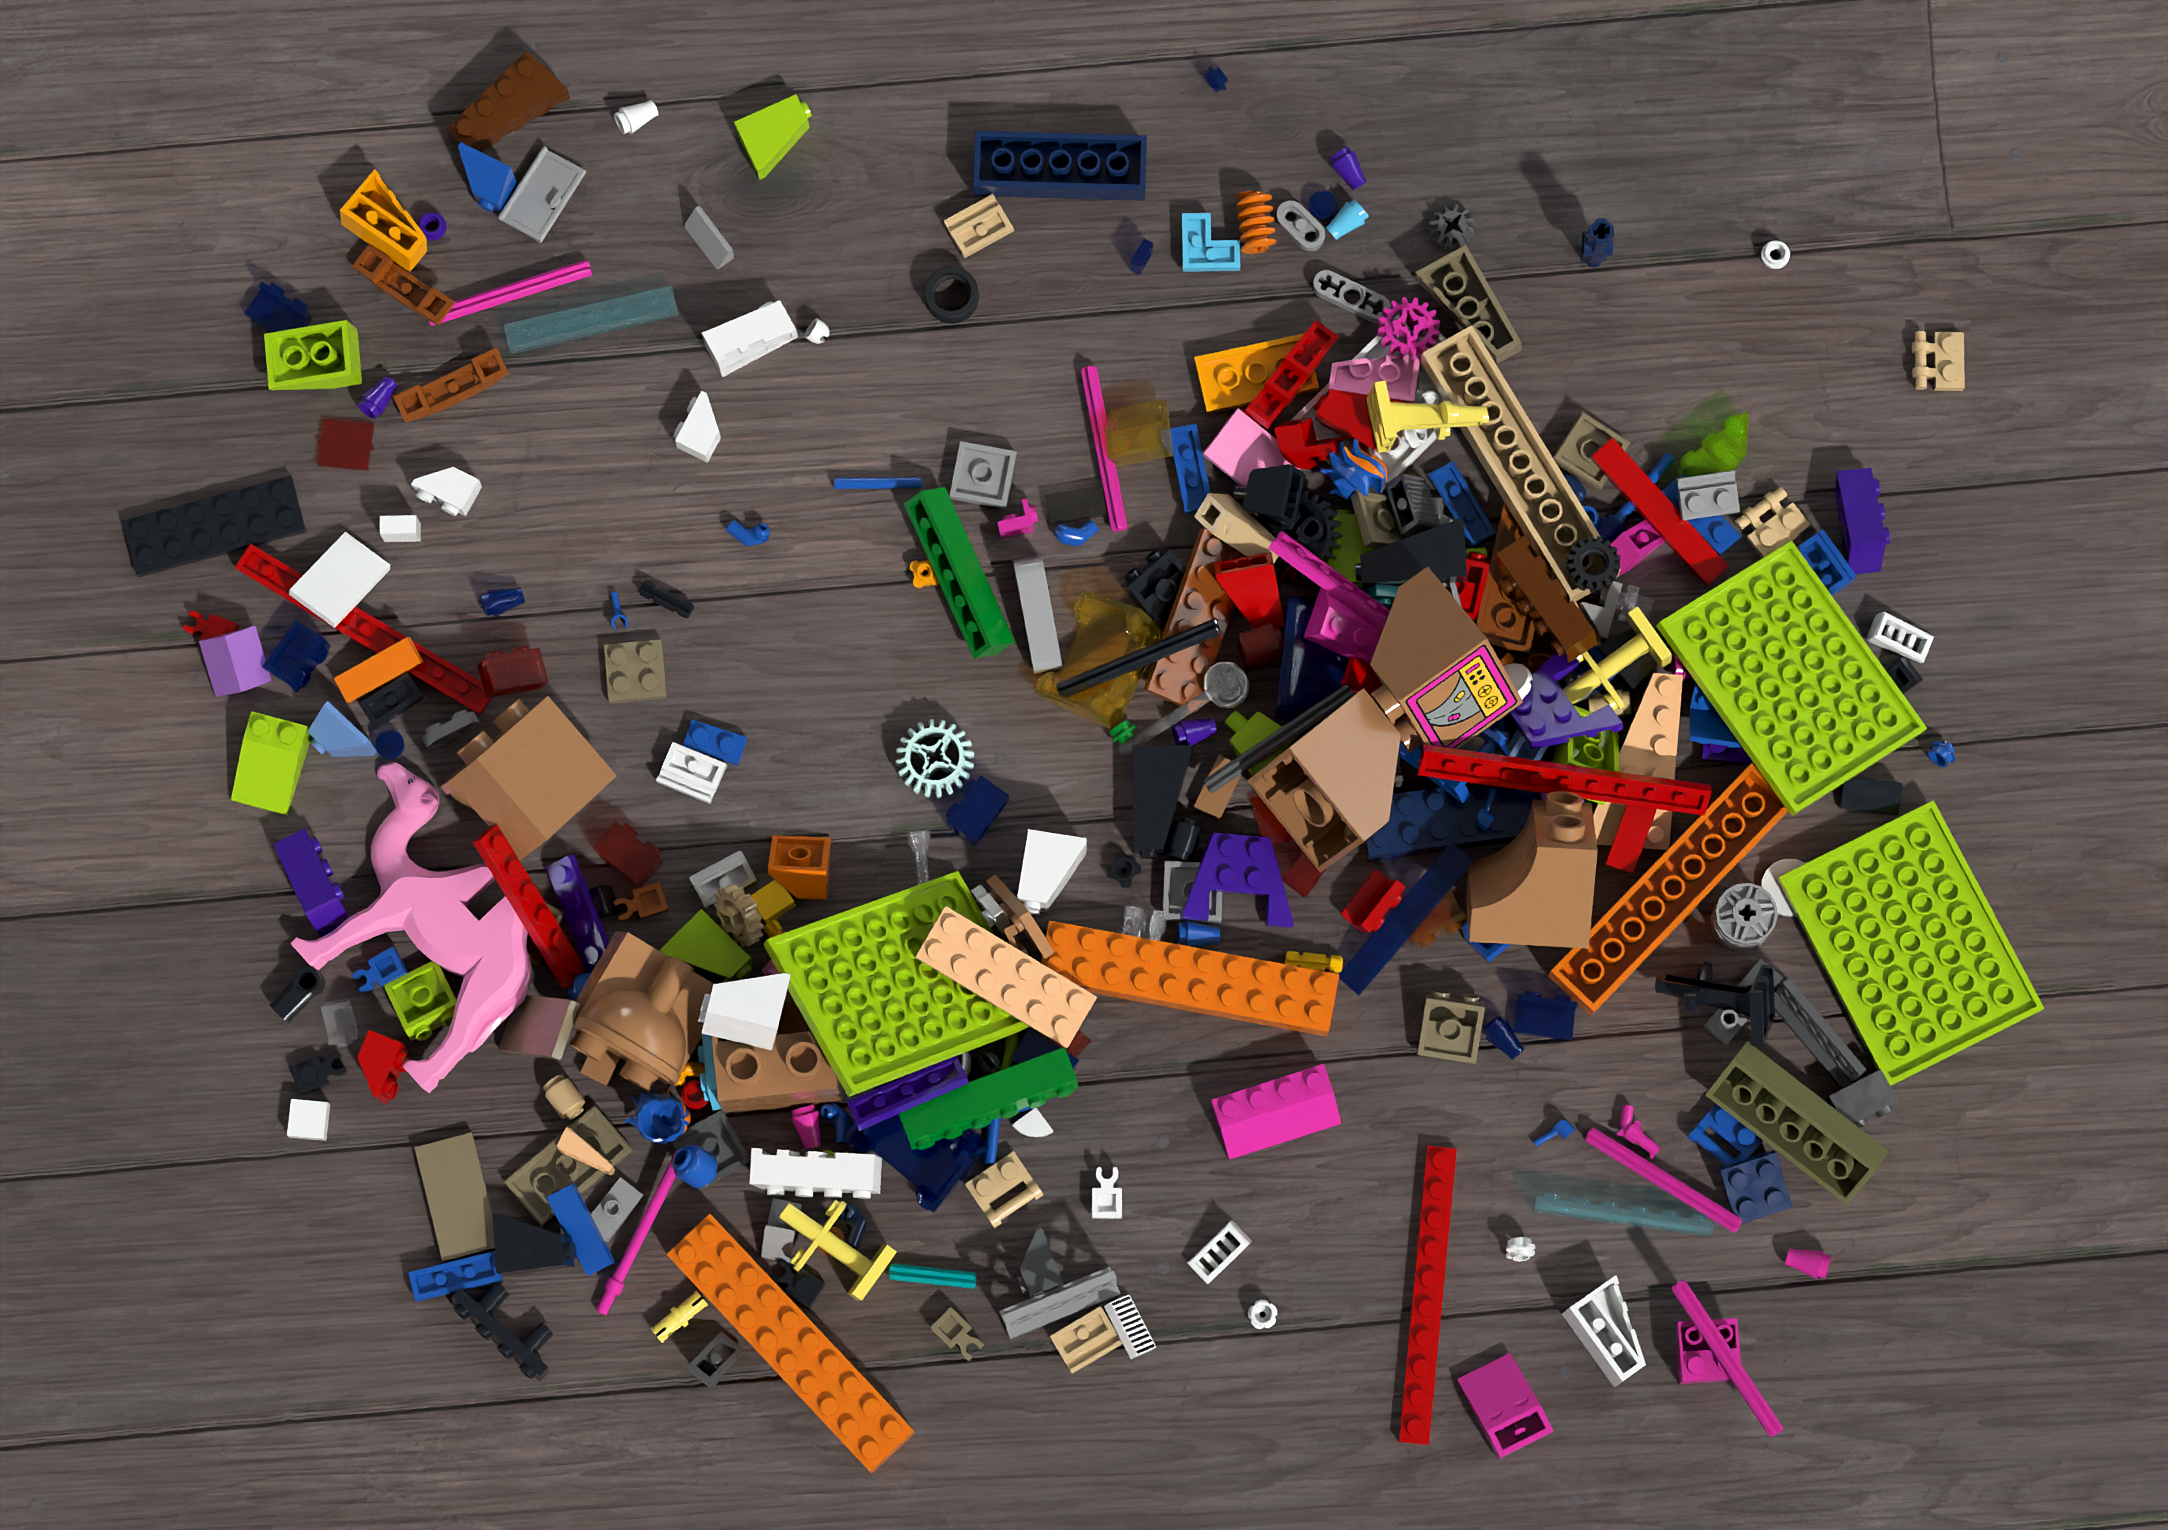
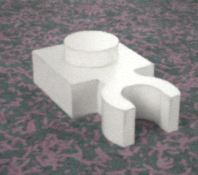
M980 884L971 892L976 897L980 907L984 909L981 915L990 927L995 925L1003 934L1004 929L1011 925L1003 910Z
M1098 1167L1096 1178L1101 1184V1188H1092V1219H1122V1188H1113V1184L1118 1179V1169L1113 1167V1176L1110 1179H1105L1101 1175V1167Z

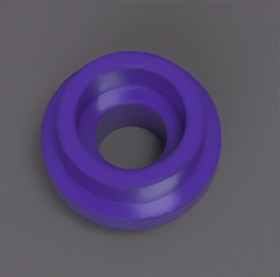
M426 213L418 221V227L429 241L442 238L446 232V221L438 213ZM432 223L438 225L435 231L427 230L428 226Z

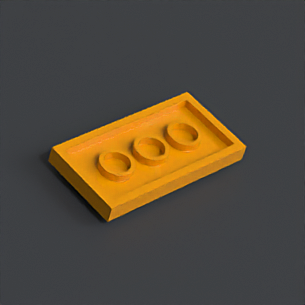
M1304 334L1194 357L1206 413L1211 414L1248 406L1264 388L1266 381L1282 364L1284 357ZM1316 371L1313 372L1296 395L1319 390Z

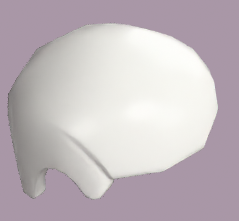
M1218 662L1211 666L1205 674L1204 690L1215 705L1226 709L1234 708L1243 703L1249 693V680L1245 672L1236 663Z

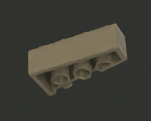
M1467 245L1415 272L1416 281L1463 330L1471 325L1474 327L1496 364L1522 351V342Z

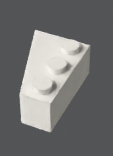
M780 300L774 303L772 301L767 302L759 307L758 310L702 332L705 347L722 377L798 337L797 330Z
M1617 1275L1562 1313L1565 1320L1614 1388L1646 1365L1635 1330L1632 1329L1627 1314L1626 1303L1623 1302L1618 1287Z

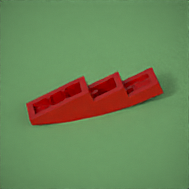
M1316 320L1284 357L1282 364L1266 381L1264 388L1249 404L1245 413L1269 429L1337 342L1339 336Z

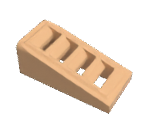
M565 1128L557 1145L561 1153L610 1176L613 1175L615 1169L605 1157L571 1128Z

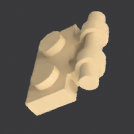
M1915 332V342L1912 343V353L1915 354V367L1912 368L1915 389H1927V379L1934 380V391H1963L1965 389L1964 333L1935 332L1933 343L1926 342V332ZM1926 355H1934V368L1927 367Z
M1782 487L1773 493L1768 492L1765 494L1761 502L1753 508L1750 506L1742 511L1743 515L1735 520V524L1740 530L1748 525L1753 528L1754 531L1746 539L1761 558L1787 544L1811 525L1794 503H1791L1786 508L1780 505L1779 502L1787 497V493ZM1770 509L1775 516L1763 524L1759 517Z

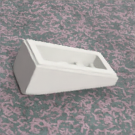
M1881 612L1874 617L1866 640L1919 663H1924L1934 636L1886 612ZM1887 625L1884 635H1882L1884 626ZM1896 629L1898 630V633L1896 635L1895 640L1893 641L1891 640V637L1893 635L1894 630ZM1906 634H1909L1907 643L1905 646H1903L1902 642L1904 640V637ZM1916 638L1921 639V641L1919 643L1917 651L1915 652L1912 650V648L1914 646Z
M1231 1220L1187 1263L1209 1284L1252 1240ZM1230 1232L1239 1241L1240 1245L1236 1247L1225 1234ZM1219 1240L1232 1252L1229 1256L1217 1244ZM1210 1249L1223 1260L1221 1264L1208 1253ZM1203 1257L1215 1270L1210 1273L1199 1259Z

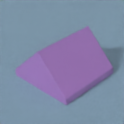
M256 625L199 641L215 697L243 692L272 681Z

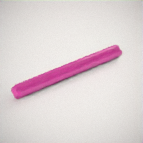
M583 260L456 300V304L441 323L592 275L590 264L587 260ZM428 321L430 325H432V326L436 325V324H434V323Z
M1086 366L1080 372L1110 528L1112 532H1121L1126 530L1128 526L1098 370L1096 366Z
M1591 1128L1585 1137L1586 1142L1726 1229L1736 1232L1742 1223L1741 1218L1596 1128Z
M1681 1280L1671 1288L1672 1292L1768 1436L1774 1437L1783 1430L1782 1424L1687 1282Z

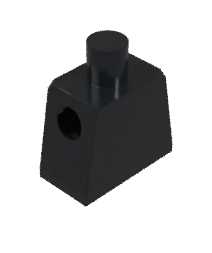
M1292 464L1253 469L1249 474L1247 485H1237L1235 487L1234 499L1236 502H1243V509L1255 518L1294 527L1305 474Z
M1656 627L1654 630L1664 643L1667 642ZM1631 628L1602 643L1598 648L1607 657L1637 634ZM1648 652L1619 671L1615 677L1626 691H1630L1631 695L1657 668L1658 663Z

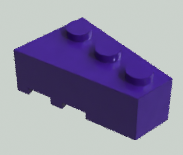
M1872 468L1837 471L1834 487L1839 522H1842L1845 538H1842V547L1847 548L1848 551L1847 563L1855 574L1881 572L1885 545L1890 544V534L1888 527H1883L1882 520L1885 519L1884 504L1878 502L1877 496L1880 495L1878 478H1873Z
M303 829L273 844L300 904L320 938L331 933L350 916L341 900L345 896L338 882L333 883L330 877L334 875V872L328 860H322L319 855L324 851L317 837L311 838L306 829Z

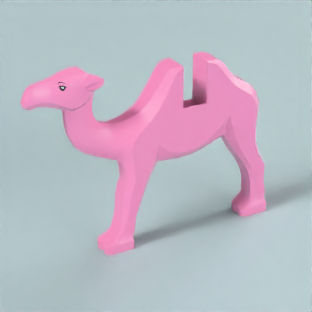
M390 762L378 767L377 776L380 780L385 781L396 808L378 827L370 846L371 861L381 888L379 897L368 908L346 919L331 933L317 940L307 941L296 937L290 944L311 967L319 971L327 961L333 960L351 946L385 932L405 930L415 946L430 960L447 971L464 978L448 1034L441 1045L428 1059L419 1061L406 1060L402 1064L403 1068L425 1091L430 1093L437 1086L439 1080L445 1078L468 1052L478 1049L492 1032L524 1002L531 983V963L527 950L528 932L506 896L480 920L466 908L495 881L486 863L456 870L435 872L424 869L410 860L406 851L407 843L410 837L436 813L440 802L439 792L429 782L411 773L402 765Z

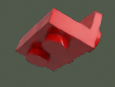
M1374 870L1344 907L1340 915L1361 933H1370L1372 930L1375 932L1384 923L1386 918L1383 916L1388 909H1394L1403 898L1401 893L1406 887L1398 880H1389L1379 870Z

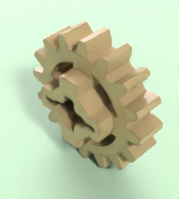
M735 883L719 889L718 893L714 896L717 900L714 906L717 908L716 916L721 920V928L729 936H733V940L737 944L740 943L741 947H748L760 941L759 938L763 936L761 929L764 926L761 923L762 916L756 910L757 904L751 895H745L743 887L738 888Z

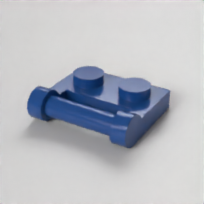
M1717 1104L1712 1107L1687 1137L1693 1143L1696 1141L1724 1166L1747 1159L1763 1141ZM1707 1127L1739 1153L1736 1159L1731 1157L1703 1133Z

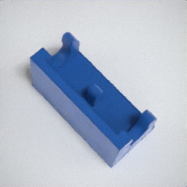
M1823 529L1798 546V550L1832 596L1853 583L1856 574Z

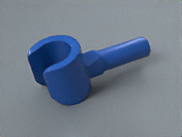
M611 592L610 595L614 609V617L611 620L612 628L617 631L615 621L623 618L627 629L629 621L622 613L618 593Z
M1490 788L1485 804L1475 819L1476 825L1485 831L1488 830L1496 818L1489 813L1497 790L1494 788Z
M1561 1120L1547 1133L1534 1139L1533 1142L1537 1147L1553 1138L1557 1133L1565 1140L1575 1128L1568 1121Z

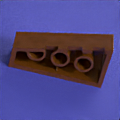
M526 50L446 128L449 139L457 147L462 142L482 152L502 140L501 138L510 132H516L521 129L525 123L535 117H541L546 114L550 108L559 103L566 102L570 99L567 87Z
M1524 535L1496 554L1502 578L1499 580V583L1508 595L1512 593L1517 599L1516 604L1524 615L1529 614L1534 620L1532 623L1536 631L1541 636L1545 634L1549 638V645L1558 657L1562 655L1570 663L1597 645L1595 630L1573 600L1568 603L1566 602L1568 596L1558 579L1550 580L1551 575L1546 568L1545 561L1540 555L1537 557L1532 555L1530 549L1531 542Z

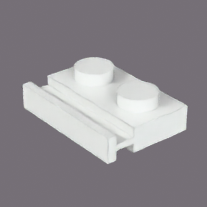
M672 742L656 782L711 804L727 764Z

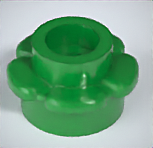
M1128 719L1109 731L1113 738L1111 741L1114 743L1118 740L1122 745L1135 736L1132 730L1136 728V725L1132 726Z

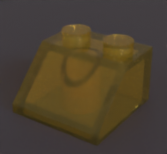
M1166 399L1110 410L1105 430L1109 460L1118 466L1174 456Z

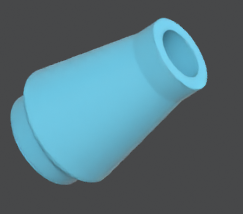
M1354 199L1350 203L1346 202L1331 223L1325 228L1335 240H1338L1341 236L1365 224L1364 220L1369 216Z

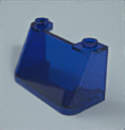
M1289 596L1275 719L1293 720L1343 687L1341 682L1349 659L1304 638L1316 602L1315 600Z
M897 1078V1079H894V1080L889 1081V1082H887V1083H884V1084L881 1085V1087L884 1086V1085H887V1084H889V1083H891V1082H893V1081H896V1080H898V1079H900V1078ZM899 1114L859 1131L856 1122H854L843 1136L853 1151L859 1154H868L874 1151L918 1187L915 1191L917 1203L922 1208L931 1210L933 1213L941 1207L988 1149L985 1140L970 1128L954 1139L943 1138L935 1141V1144L927 1149L919 1150L916 1148L912 1150Z

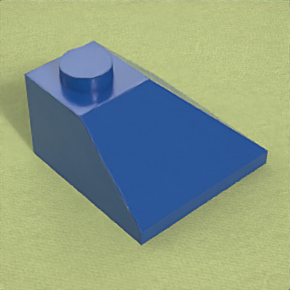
M460 142L458 149L477 205L487 212L492 213L495 210L500 213L517 186L512 168Z

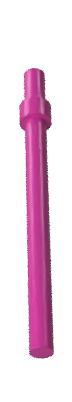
M677 1150L612 1278L609 1277L604 1286L606 1290L596 1308V1311L601 1314L607 1315L616 1295L621 1294L625 1286L623 1281L676 1178L673 1159L678 1152Z

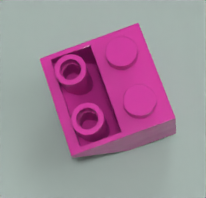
M1737 1318L1713 1319V1323L1741 1363ZM1692 1321L1677 1322L1676 1358L1679 1384L1732 1381Z

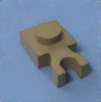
M952 1307L930 1327L951 1350L958 1345L963 1357L968 1362L973 1358L966 1351L969 1344L977 1345L980 1350L984 1347V1344L979 1339L970 1337L967 1334L972 1327Z

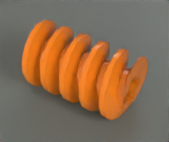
M1261 191L1237 193L1236 198L1240 201L1236 205L1237 209L1241 211L1237 216L1238 220L1242 222L1239 225V231L1243 233L1240 236V242L1244 244L1241 247V252L1245 254L1263 253L1269 249V246L1277 243L1276 239L1268 238V235L1275 233V228L1267 227V224L1274 222V217L1266 216V213L1273 210V206L1265 205L1264 203L1271 200L1272 195L1264 194Z

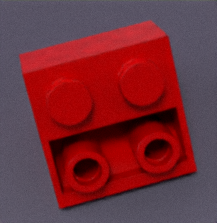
M369 1030L357 1058L372 1095L380 1103L387 1105L389 1099L393 1100L398 1092L399 1084L396 1082L400 1072H406L402 1064L406 1060H411V1057L408 1056L409 1050L401 1042Z

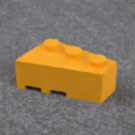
M374 169L340 209L341 225L410 272L427 252L426 236L409 213L402 208L396 200L394 193L391 189L387 188L381 180L379 173Z

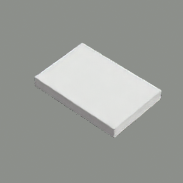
M344 532L289 590V595L335 628L390 570V564L351 535Z

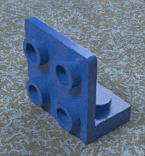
M1694 681L1689 704V740L1701 744L1709 743L1724 745L1730 748H1743L1696 681Z

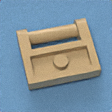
M1014 1151L965 1184L994 1228L1002 1224V1219L1033 1198L1037 1200L1043 1196L1042 1191ZM1024 1182L1027 1187L1026 1190L993 1211L989 1204Z

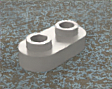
M1286 201L1278 207L1276 215L1278 225L1302 249L1315 251L1323 245L1325 240L1323 226L1300 203ZM1288 214H1293L1296 217V219L1294 221H1288L1286 220L1285 216ZM1307 234H1313L1316 237V239L1314 241H1308L1306 240L1305 236Z
M462 710L452 715L451 721L443 725L436 723L426 728V734L422 739L427 749L437 748L476 728L480 722L475 712Z

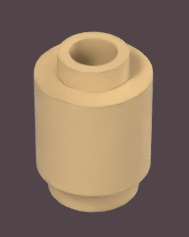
M560 1074L544 1085L545 1097L561 1119L568 1117L571 1120L583 1112L582 1106L585 1100L569 1078L565 1079Z

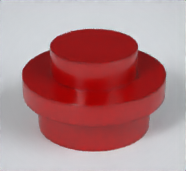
M691 1080L684 1085L681 1097L687 1107L701 1109L709 1103V1101L704 1099L701 1080Z

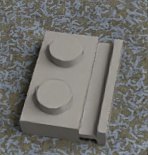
M1735 470L1676 478L1681 520L1740 512Z

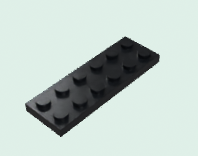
M292 476L123 521L138 577L248 548L250 544L257 546L307 532Z

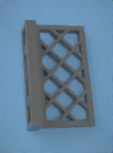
M1790 977L1784 981L1774 992L1775 1012L1841 1090L1846 1088L1865 1073L1866 1068Z

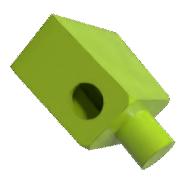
M1235 710L1225 721L1236 733L1230 739L1229 746L1237 757L1282 728V726L1261 712H1256L1247 720L1239 711ZM1297 737L1249 768V773L1254 776L1279 756Z

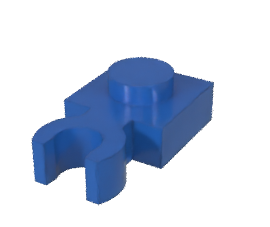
M391 947L368 960L371 967L369 970H357L352 976L357 980L364 976L366 977L367 982L359 988V991L368 993L374 989L376 982H378L380 987L384 988L385 984L407 974L408 971L397 948Z

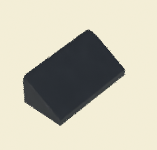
M1853 777L1841 786L1839 809L1898 815L1903 783Z

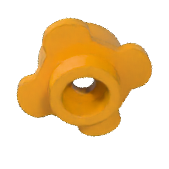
M929 559L922 562L917 560L911 562L910 570L914 574V587L920 589L923 586H936L939 584ZM923 571H928V574L923 575Z

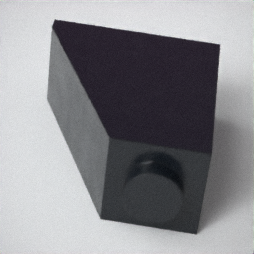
M498 1213L492 1214L497 1274L515 1275L574 1267L576 1246L572 1241V1237L512 1216Z

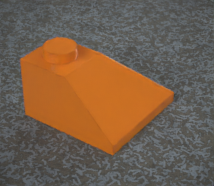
M772 835L768 874L797 899L827 900L831 837Z

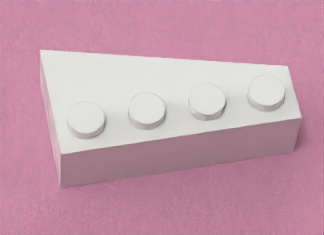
M752 1148L749 1184L767 1191L768 1196H784L785 1191L795 1192V1196L813 1197V1192H824V1197L842 1198V1193H853V1198L869 1199L871 1194H880L882 1158L873 1154L834 1153V1156H829V1153L808 1151L805 1152V1156H800L799 1152L777 1149L776 1155H771L761 1148Z

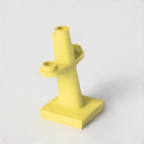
M1386 380L1374 382L1366 398L1378 453L1389 452L1397 437V432L1401 430L1434 428L1437 439L1445 440V437L1450 436V427L1481 426L1489 421L1486 406H1461L1456 403L1451 404L1450 401H1443L1440 404L1390 402Z
M1638 606L1628 613V623L1637 634L1634 638L1598 664L1595 663L1587 651L1576 658L1579 663L1585 661L1590 670L1562 689L1572 704L1602 684L1607 692L1604 698L1613 710L1617 708L1622 709L1625 705L1608 679L1648 652H1650L1661 669L1671 663V652Z
M836 1199L833 1201L825 1213L829 1218L824 1226H821L788 1203L779 1215V1218L812 1241L805 1251L800 1248L790 1261L794 1265L793 1269L799 1272L817 1246H819L859 1276L847 1294L855 1300L862 1301L897 1251L888 1245H881L873 1258L869 1260L829 1231L847 1205L844 1201L838 1202Z

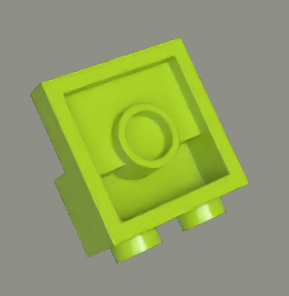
M431 961L384 985L399 1020L411 1041L414 1039L422 1041L432 1035V1030L442 1025L450 1027L457 998L441 966Z

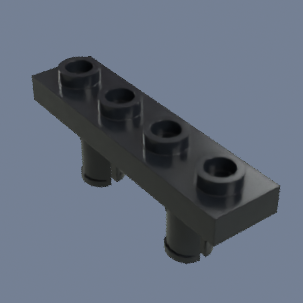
M496 1283L479 1302L474 1301L460 1288L452 1296V1303L455 1305L453 1310L462 1319L466 1320L469 1318L477 1325L475 1330L484 1339L488 1340L491 1337L498 1344L497 1350L505 1358L510 1360L513 1357L521 1364L518 1368L529 1379L535 1377L540 1382L548 1374V1366L537 1357L536 1352L553 1335L552 1331L543 1323H540L523 1341L518 1340L492 1315L509 1296V1293L501 1285Z

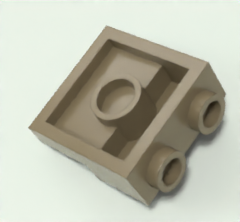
M1434 989L1433 994L1426 993L1417 1055L1476 1064L1485 1002L1479 1001L1480 996L1465 993L1462 994V998L1451 997V992L1443 989Z

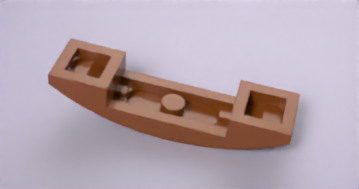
M370 244L352 265L357 272L383 292L436 325L441 323L456 304L454 300L436 288L429 287Z
M497 347L471 359L472 363L422 387L418 384L393 396L404 422L415 421L454 406L482 392L507 376L509 371Z

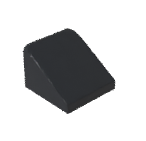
M1906 657L1900 659L1886 670L1902 694H1905L1923 681L1920 674Z
M599 885L588 890L600 919L620 912L619 907L614 905L616 897L611 885Z

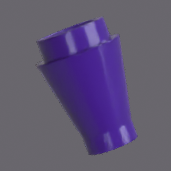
M1348 146L1329 158L1332 163L1331 167L1353 191L1367 182L1355 151H1351Z
M383 376L378 383L359 397L358 408L372 419H376L378 415L382 416L393 392L398 387L397 384L388 376Z
M1212 717L1208 719L1179 720L1177 724L1172 725V735L1176 745H1194L1209 736L1217 734V727Z

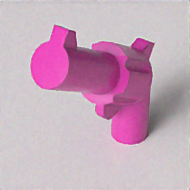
M1623 1105L1620 1120L1621 1129L1616 1135L1618 1137H1625L1632 1144L1636 1142L1649 1152V1158L1652 1160L1661 1147L1643 1134L1644 1130L1641 1128L1642 1124L1640 1121H1635L1632 1124L1634 1107Z

